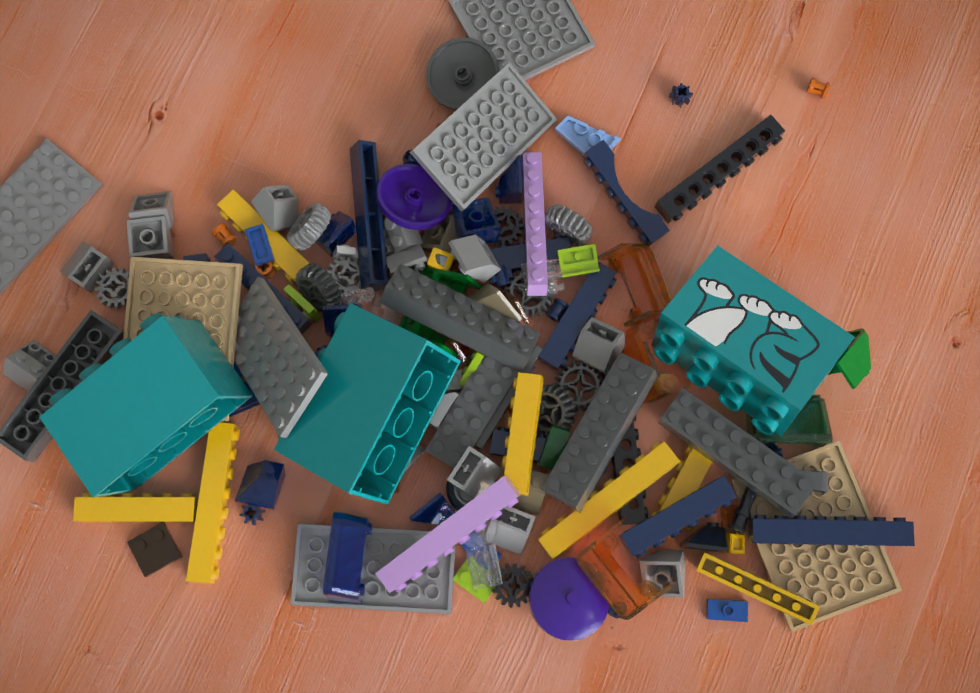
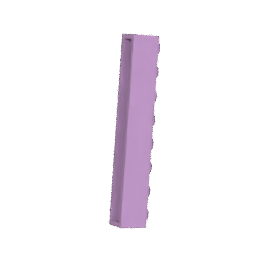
M524 152L522 157L527 296H547L548 277L541 152Z
M503 476L375 574L389 593L394 590L398 593L407 586L405 583L410 578L413 581L423 574L421 572L426 566L428 569L439 562L437 560L439 556L443 554L446 557L454 551L453 546L459 542L462 545L470 539L469 534L475 530L478 533L486 527L485 522L491 518L494 521L503 513L500 510L506 506L510 509L518 503L517 498L521 494L508 476Z

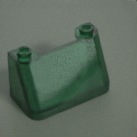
M812 395L781 437L776 433L766 435L760 432L752 424L753 417L746 413V432L764 445L814 444V447H823L833 444L825 399L821 398V395Z

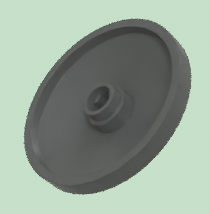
M456 38L445 42L433 53L427 65L426 80L433 97L444 107L456 111L500 70L494 53L487 45L473 38Z

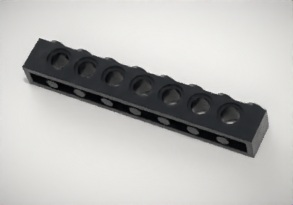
M769 115L661 197L654 207L668 224L672 220L678 221L684 215V211L687 209L691 211L698 205L697 201L701 198L705 200L712 194L714 188H721L727 182V178L730 176L734 178L741 172L740 168L743 166L747 168L755 161L754 158L757 155L763 156L769 150V146L772 144L776 146L781 142L785 129L772 115ZM760 136H764L767 140H762ZM745 146L751 147L753 151H748ZM731 157H736L739 162L733 161ZM717 168L724 169L725 173L719 172ZM703 178L709 179L711 183H705ZM689 189L695 190L697 194H691ZM674 200H680L683 205H676Z
M609 368L606 371V373L602 372L603 379L606 378L611 368ZM636 416L621 440L628 441L630 449L623 450L619 444L612 456L614 480L620 476L619 472L624 469V460H630L633 466L636 464L634 460L641 455L640 448H637L636 440H639L638 429L634 428ZM645 490L633 498L637 502L636 509H630L628 504L618 510L620 525L639 524L648 518V509L644 507L643 499H646Z

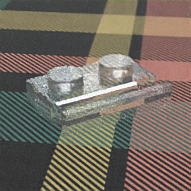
M495 544L466 550L473 590L503 584Z

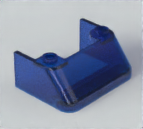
M343 512L333 513L323 585V594L330 602L362 604L360 597L365 594V584H362L361 579L365 540L368 535L372 534V523H370L369 518Z

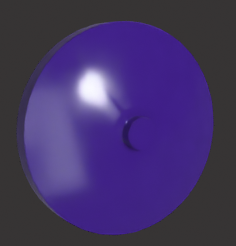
M401 164L392 167L382 175L378 182L376 200L380 210L390 221L401 227L413 230L433 228L443 222L449 214L452 200L421 165Z
M567 557L551 561L538 571L531 583L529 606L532 616L538 626L554 638L569 641L586 638L598 630L608 613L610 598L607 584L601 573L584 560Z

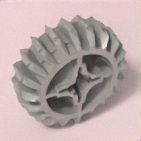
M319 203L312 204L295 220L287 234V241L299 251L306 250L323 234L331 219V213Z
M554 204L545 213V224L549 230L558 236L569 237L570 243L582 246L591 238L592 226L572 209Z

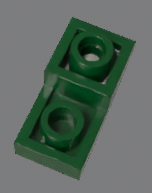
M555 425L551 426L538 465L550 469L554 468L568 443L570 430Z

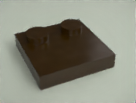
M165 522L156 525L127 542L144 577H148L182 558Z

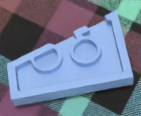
M568 115L555 128V132L582 155L603 139L611 150L621 140L620 137L606 134L605 131L592 128L587 123Z

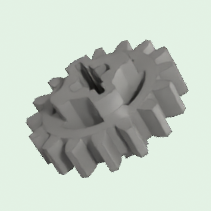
M343 256L338 260L334 259L332 264H329L327 267V272L336 279L335 281L342 291V297L344 298L346 294L350 298L354 294L358 295L361 292V283L357 259L353 262L349 256L346 260H344Z
M113 267L112 272L106 269L105 276L99 275L101 281L95 282L99 285V287L94 288L99 293L96 297L101 300L103 305H107L111 309L114 305L117 309H120L121 304L126 307L129 271L126 272L123 268H120L118 271L115 267ZM121 277L125 278L127 280V283L122 282ZM106 294L111 295L112 299H109Z

